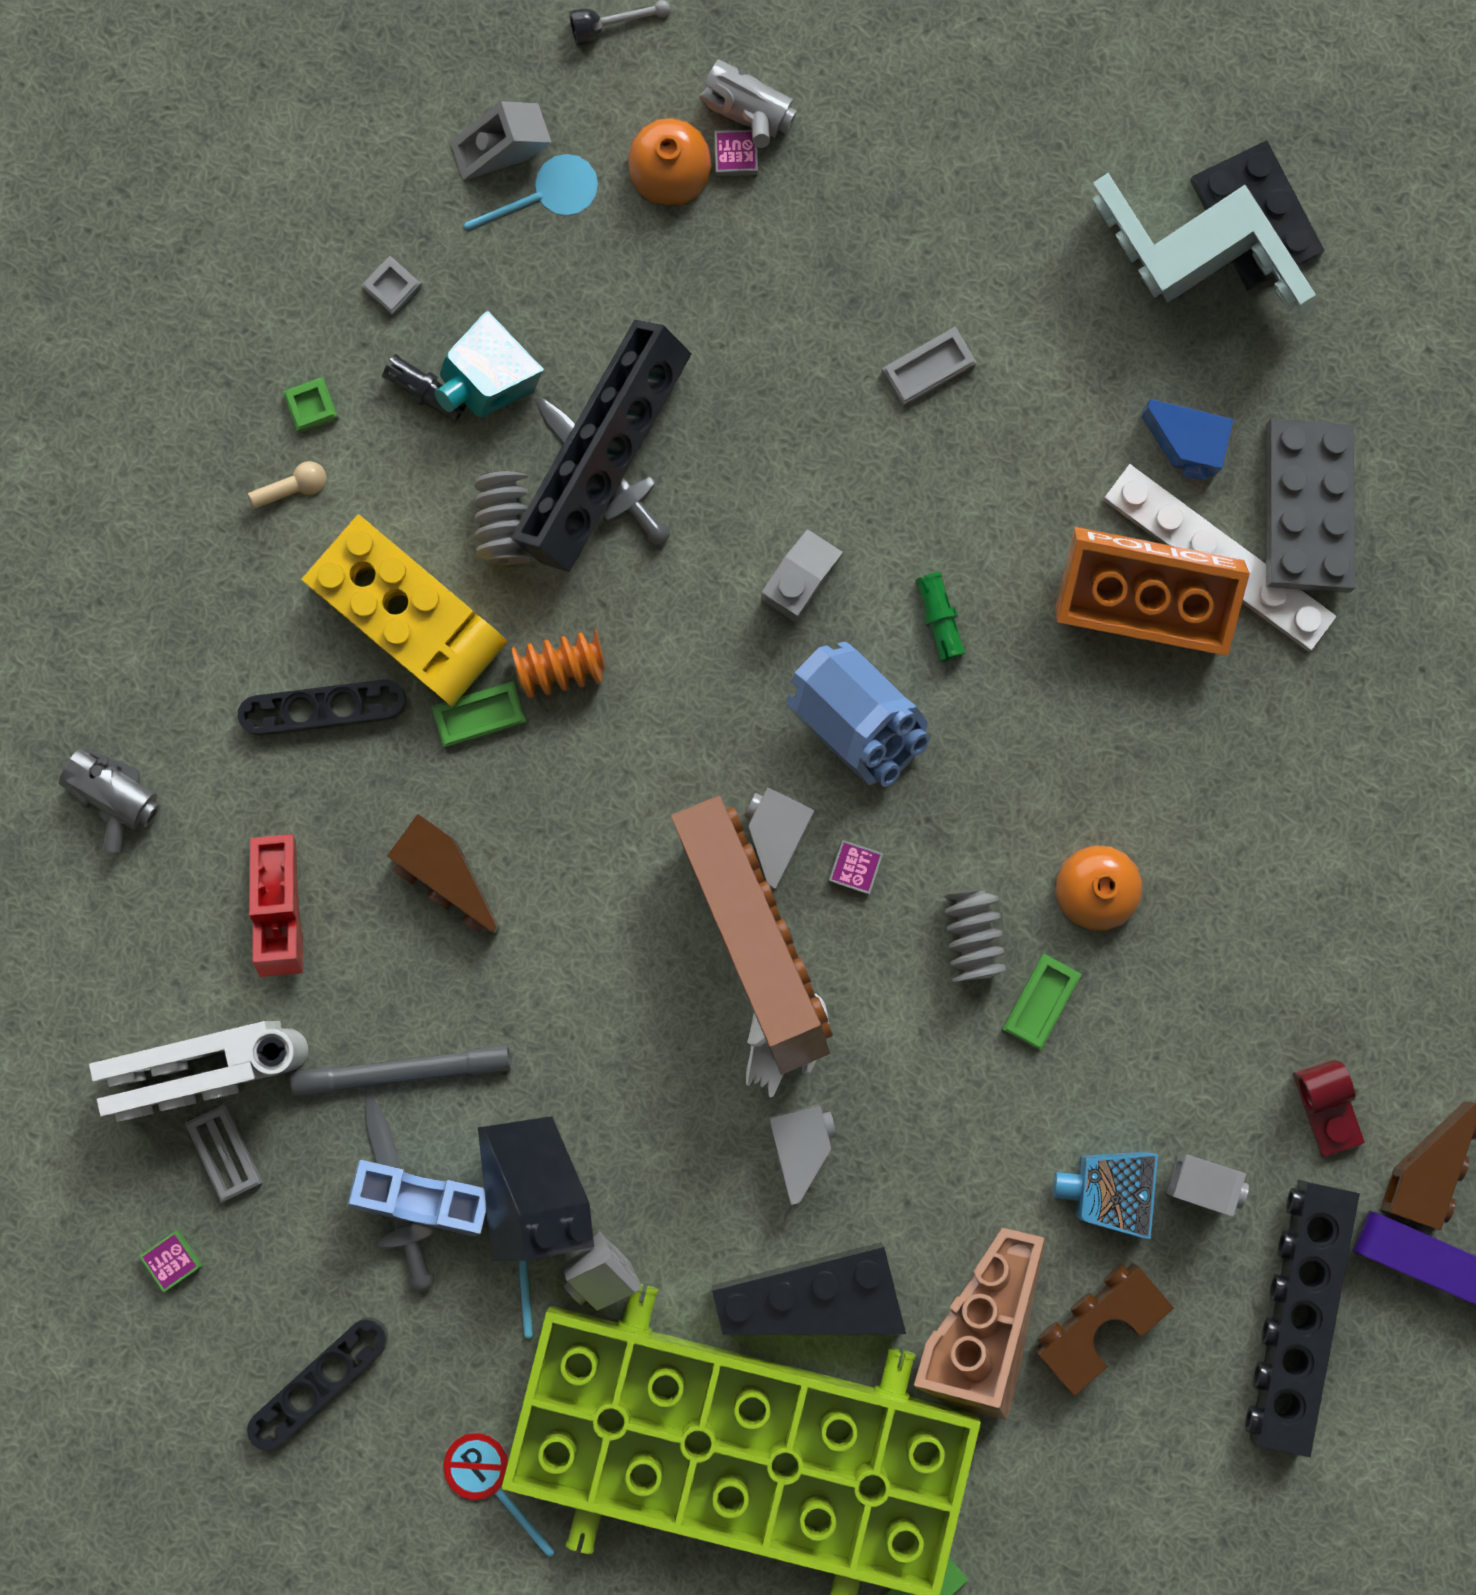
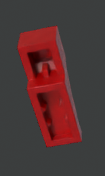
M293 834L250 838L249 916L253 922L252 962L259 977L303 973V933L301 930L298 897L296 840Z

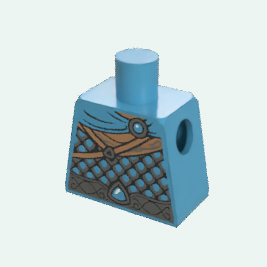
M1130 1152L1081 1156L1079 1174L1055 1172L1052 1189L1053 1198L1076 1200L1075 1217L1082 1221L1141 1238L1151 1239L1158 1154L1152 1152Z

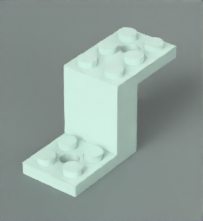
M1109 173L1093 182L1098 195L1092 199L1109 228L1117 223L1121 231L1115 234L1119 240L1118 242L1132 263L1140 259L1144 265L1138 271L1154 298L1162 294L1168 303L1249 249H1252L1254 252L1252 255L1264 275L1266 276L1273 272L1278 280L1274 283L1277 288L1275 291L1288 311L1296 308L1300 316L1316 307V294L1246 185L1154 245Z

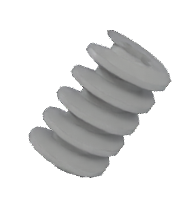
M510 471L493 472L482 475L474 481L475 489L483 492L474 498L475 505L483 509L475 514V521L484 526L475 532L477 540L485 543L476 548V555L491 564L517 565L531 562L529 556L518 553V549L522 547L511 539L520 520H517V515L525 513L528 508L527 505L517 503V498L529 494L528 489L516 486V481L528 478L526 474Z
M986 891L943 895V898L956 901L955 905L945 909V915L958 918L957 922L947 926V932L960 936V939L950 943L948 948L949 950L962 953V956L950 962V967L961 969L964 972L953 978L952 982L995 978V975L1007 970L1006 965L993 962V958L1005 953L1004 948L991 944V941L1002 936L1003 932L1002 930L989 927V923L1001 918V914L987 909V906L999 901V896L986 893Z

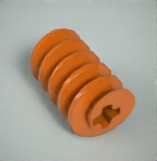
M594 629L591 643L587 641L582 632L577 633L575 646H571L567 638L561 636L558 650H555L549 640L546 639L543 641L542 653L540 654L537 653L531 643L526 645L525 657H521L515 647H512L519 684L529 699L535 698L537 685H540L546 695H551L554 681L558 683L562 691H568L570 678L572 677L580 688L585 687L587 674L592 676L596 684H602L605 664L597 629Z

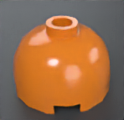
M667 118L655 120L644 126L633 139L628 155L630 180L637 192L651 203L684 205L698 197L708 184L712 168L709 146L700 131L686 121Z
M1092 845L1075 851L1063 862L1056 877L1055 896L1061 911L1073 924L1087 930L1107 931L1123 925L1135 914L1142 899L1143 881L1138 867L1125 853L1111 846Z

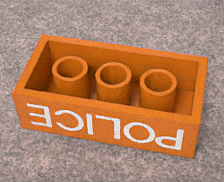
M1074 527L1055 607L1057 622L1228 656L1250 572L1245 561L1241 559Z

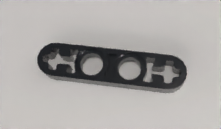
M382 679L254 695L241 703L237 717L244 730L254 735L263 736L391 720L403 713L407 704V697L405 691L398 683ZM389 688L392 695H398V701L391 703V710L385 711L381 704L368 705L371 713L363 715L364 701L360 694L361 690H368L366 697L369 699L381 697L382 689ZM343 693L352 695L356 701L354 712L346 717L337 716L332 708L334 699ZM298 699H307L313 706V714L305 722H296L290 715V708ZM282 700L280 712L285 722L284 725H278L279 718L276 716L264 718L260 727H257L254 721L247 719L248 714L255 711V705L260 704L261 708L265 711L278 710L275 701Z
M371 1317L362 1318L354 1323L253 1415L247 1427V1434L251 1444L265 1451L273 1450L280 1446L384 1350L388 1342V1331L385 1325L378 1319ZM359 1328L366 1332L373 1328L378 1333L374 1339L377 1347L373 1349L369 1345L365 1346L355 1355L362 1360L360 1365H356L351 1353L340 1347V1344L345 1341L350 1349L361 1338L358 1332ZM329 1356H338L345 1361L347 1372L341 1380H331L323 1372L324 1361ZM304 1386L311 1390L314 1397L311 1408L302 1411L292 1405L290 1394L293 1388ZM276 1402H279L284 1413L294 1419L296 1423L290 1425L288 1418H286L275 1429V1433L278 1436L277 1439L270 1435L263 1439L258 1433L262 1428L259 1420L262 1418L264 1421L269 1422L278 1415L281 1410L274 1407Z

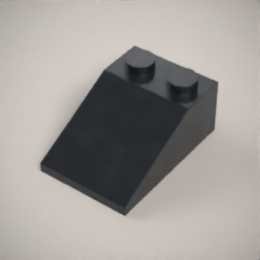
M541 1117L478 1127L492 1261H527L594 1247L590 1203L553 1117Z

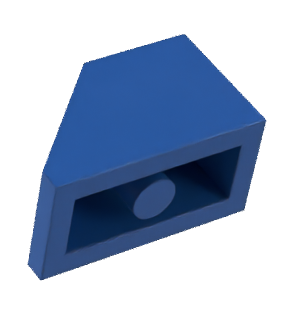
M1153 399L1147 402L1141 417L1172 466L1183 469L1182 474L1191 479L1207 480L1208 476L1215 477L1223 467L1234 419Z

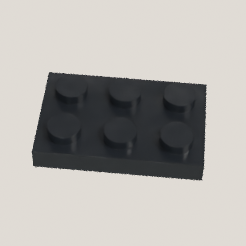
M1267 140L1191 177L1190 182L1205 211L1246 185L1297 266L1324 253L1325 250ZM1249 249L1232 261L1247 291L1275 278L1273 272L1266 276L1264 275L1252 255L1254 253L1252 249Z

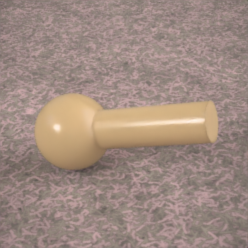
M303 462L295 468L293 476L247 493L248 500L252 508L256 509L297 492L305 495L317 494L326 484V472L316 462Z

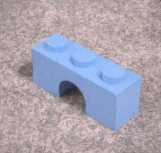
M359 1160L357 1163L347 1208L474 1237L481 1233L486 1212L484 1188L451 1180L438 1181L405 1173L403 1169Z

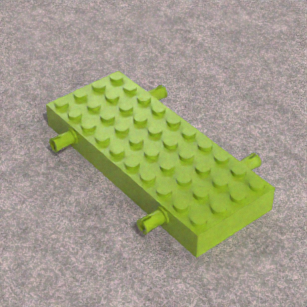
M641 1284L642 1287L636 1293L629 1296L623 1321L614 1322L549 1306L546 1311L502 1489L576 1508L569 1537L565 1545L568 1549L577 1551L581 1533H584L585 1538L581 1553L592 1554L601 1516L605 1515L835 1574L830 1595H858L861 1581L915 1595H940L981 1421L976 1413L910 1397L906 1393L916 1354L903 1350L900 1366L897 1368L901 1352H899L898 1348L889 1347L881 1385L871 1387L654 1332L649 1328V1323L659 1289L649 1285L647 1286L643 1303L639 1302L643 1284Z

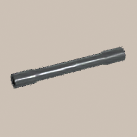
M500 1045L475 1048L460 1053L338 1068L320 1067L291 1071V1090L294 1097L331 1093L338 1089L460 1074L478 1075L511 1071V1061L508 1057L510 1056L509 1046Z

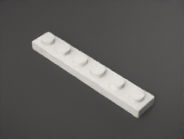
M1131 464L1128 465L1104 497L1103 501L1162 544L1244 560L1250 575L1242 603L1308 652L1314 648L1336 618V615L1300 589L1266 587V564Z

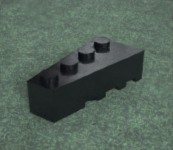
M881 1242L712 1285V1293L723 1335L906 1334L885 1247Z

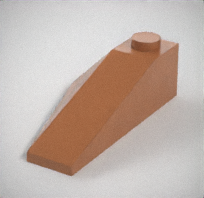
M1006 1228L1001 1229L975 1268L974 1276L960 1297L957 1296L949 1307L950 1312L938 1330H934L927 1340L914 1383L915 1388L965 1410L1007 1420L1019 1376L1046 1242L1044 1237Z

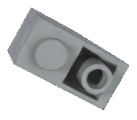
M1179 1152L1166 1194L1234 1217L1236 1208L1241 1209L1246 1201L1249 1185L1244 1182L1246 1173Z

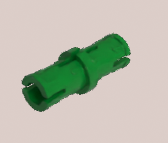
M942 572L924 575L925 579L923 577L917 578L915 583L918 586L926 616L923 617L925 626L930 625L940 662L956 658L957 655H965L966 650L963 647L955 621L958 613L956 607L953 608L950 605L942 579Z

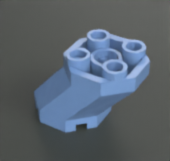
M846 641L837 643L840 648L835 650L828 645L819 647L794 673L792 684L797 687L795 697H792L790 694L788 695L786 705L801 723L809 728L868 785L879 783L883 787L892 785L898 779L900 772L914 757L923 753L928 747L930 736L925 732L928 725L927 720L916 705L905 698L865 657Z

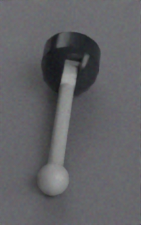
M660 0L652 7L602 18L591 9L581 8L569 11V18L576 45H581L597 39L603 26L652 15L663 18L669 15L671 7L667 1Z

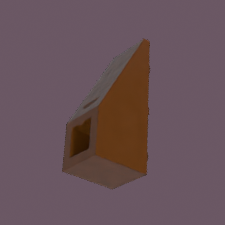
M417 814L387 855V857L396 862L391 870L412 885L417 878L428 885L431 889L427 896L447 910L453 903L466 913L462 921L483 935L487 929L497 934L500 927L458 842L427 819Z
M1464 1101L1394 1167L1380 1207L1381 1210L1437 1230L1442 1229L1443 1223L1450 1221L1455 1209V1199L1452 1196L1457 1181L1461 1182L1467 1173L1469 1157L1466 1154L1471 1140L1476 1139V1103Z

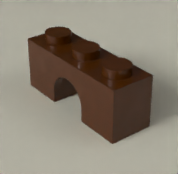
M1133 1263L1127 1268L1124 1264L1114 1268L1103 1280L1107 1285L1094 1297L1091 1293L1081 1297L1070 1309L1074 1314L1061 1326L1058 1322H1054L1037 1338L1041 1344L1034 1350L1074 1396L1108 1367L1098 1356L1094 1348V1335L1101 1324L1113 1319L1122 1320L1136 1334L1142 1337L1174 1309L1140 1267Z

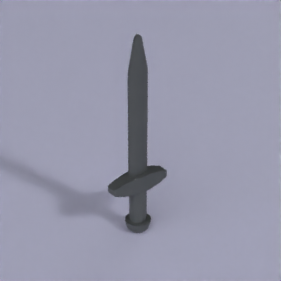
M535 398V403L546 423L565 443L575 423L546 400ZM622 478L621 483L612 496L614 500L603 513V520L606 523H610L629 513L647 533L648 537L646 540L650 544L655 546L663 544L670 536L666 523L660 524L642 503L655 482L652 478H647L629 486Z
M364 1093L366 1126L377 1164L402 1169L389 1124L374 1097L369 1093ZM393 1218L396 1230L376 1241L377 1247L403 1246L412 1280L408 1281L410 1287L416 1292L431 1288L434 1283L433 1273H428L420 1240L432 1235L439 1228Z

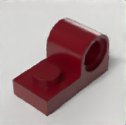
M1333 1059L1292 1073L1321 1156L1325 1157L1365 1143L1351 1103L1356 1097L1353 1082L1348 1070L1341 1061Z

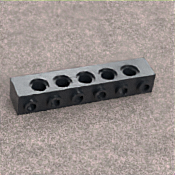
M634 319L512 534L511 539L541 564L567 572L571 571L691 357L692 353L664 325Z
M1299 1179L1297 1188H1291L1286 1203V1212L1292 1214L1289 1232H1282L1278 1245V1256L1284 1258L1281 1275H1274L1270 1287V1300L1275 1301L1272 1319L1266 1318L1262 1329V1344L1267 1345L1264 1362H1258L1254 1371L1253 1385L1254 1388L1259 1389L1256 1406H1249L1245 1419V1430L1250 1433V1440L1258 1447L1311 1458L1360 1193ZM1321 1217L1325 1224L1324 1233L1320 1238L1311 1240L1307 1233L1308 1224L1312 1219ZM1307 1261H1313L1317 1268L1316 1276L1311 1282L1302 1283L1299 1278L1300 1267ZM1305 1304L1309 1312L1308 1319L1303 1325L1294 1327L1291 1322V1313L1298 1305ZM1297 1348L1300 1352L1299 1364L1294 1369L1285 1370L1282 1364L1284 1354L1290 1349ZM1282 1393H1290L1292 1396L1290 1409L1285 1413H1276L1274 1409L1276 1398Z

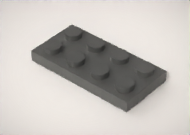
M1270 419L1266 424V587L1350 593L1356 588L1354 425Z

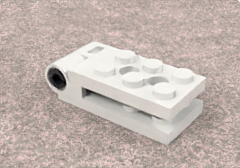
M263 1021L90 1063L92 1080H107L109 1087L146 1080L145 1071L151 1070L152 1077L188 1070L187 1061L225 1052L228 1067L98 1098L97 1103L100 1116L115 1114L116 1122L154 1114L152 1105L156 1104L159 1105L160 1111L196 1104L195 1095L201 1093L204 1101L239 1093L238 1084L291 1072L300 1068L308 1056L307 1041L296 1030L282 1029L280 1021ZM278 1047L283 1048V1051L280 1052V1054L275 1053L276 1050H278Z

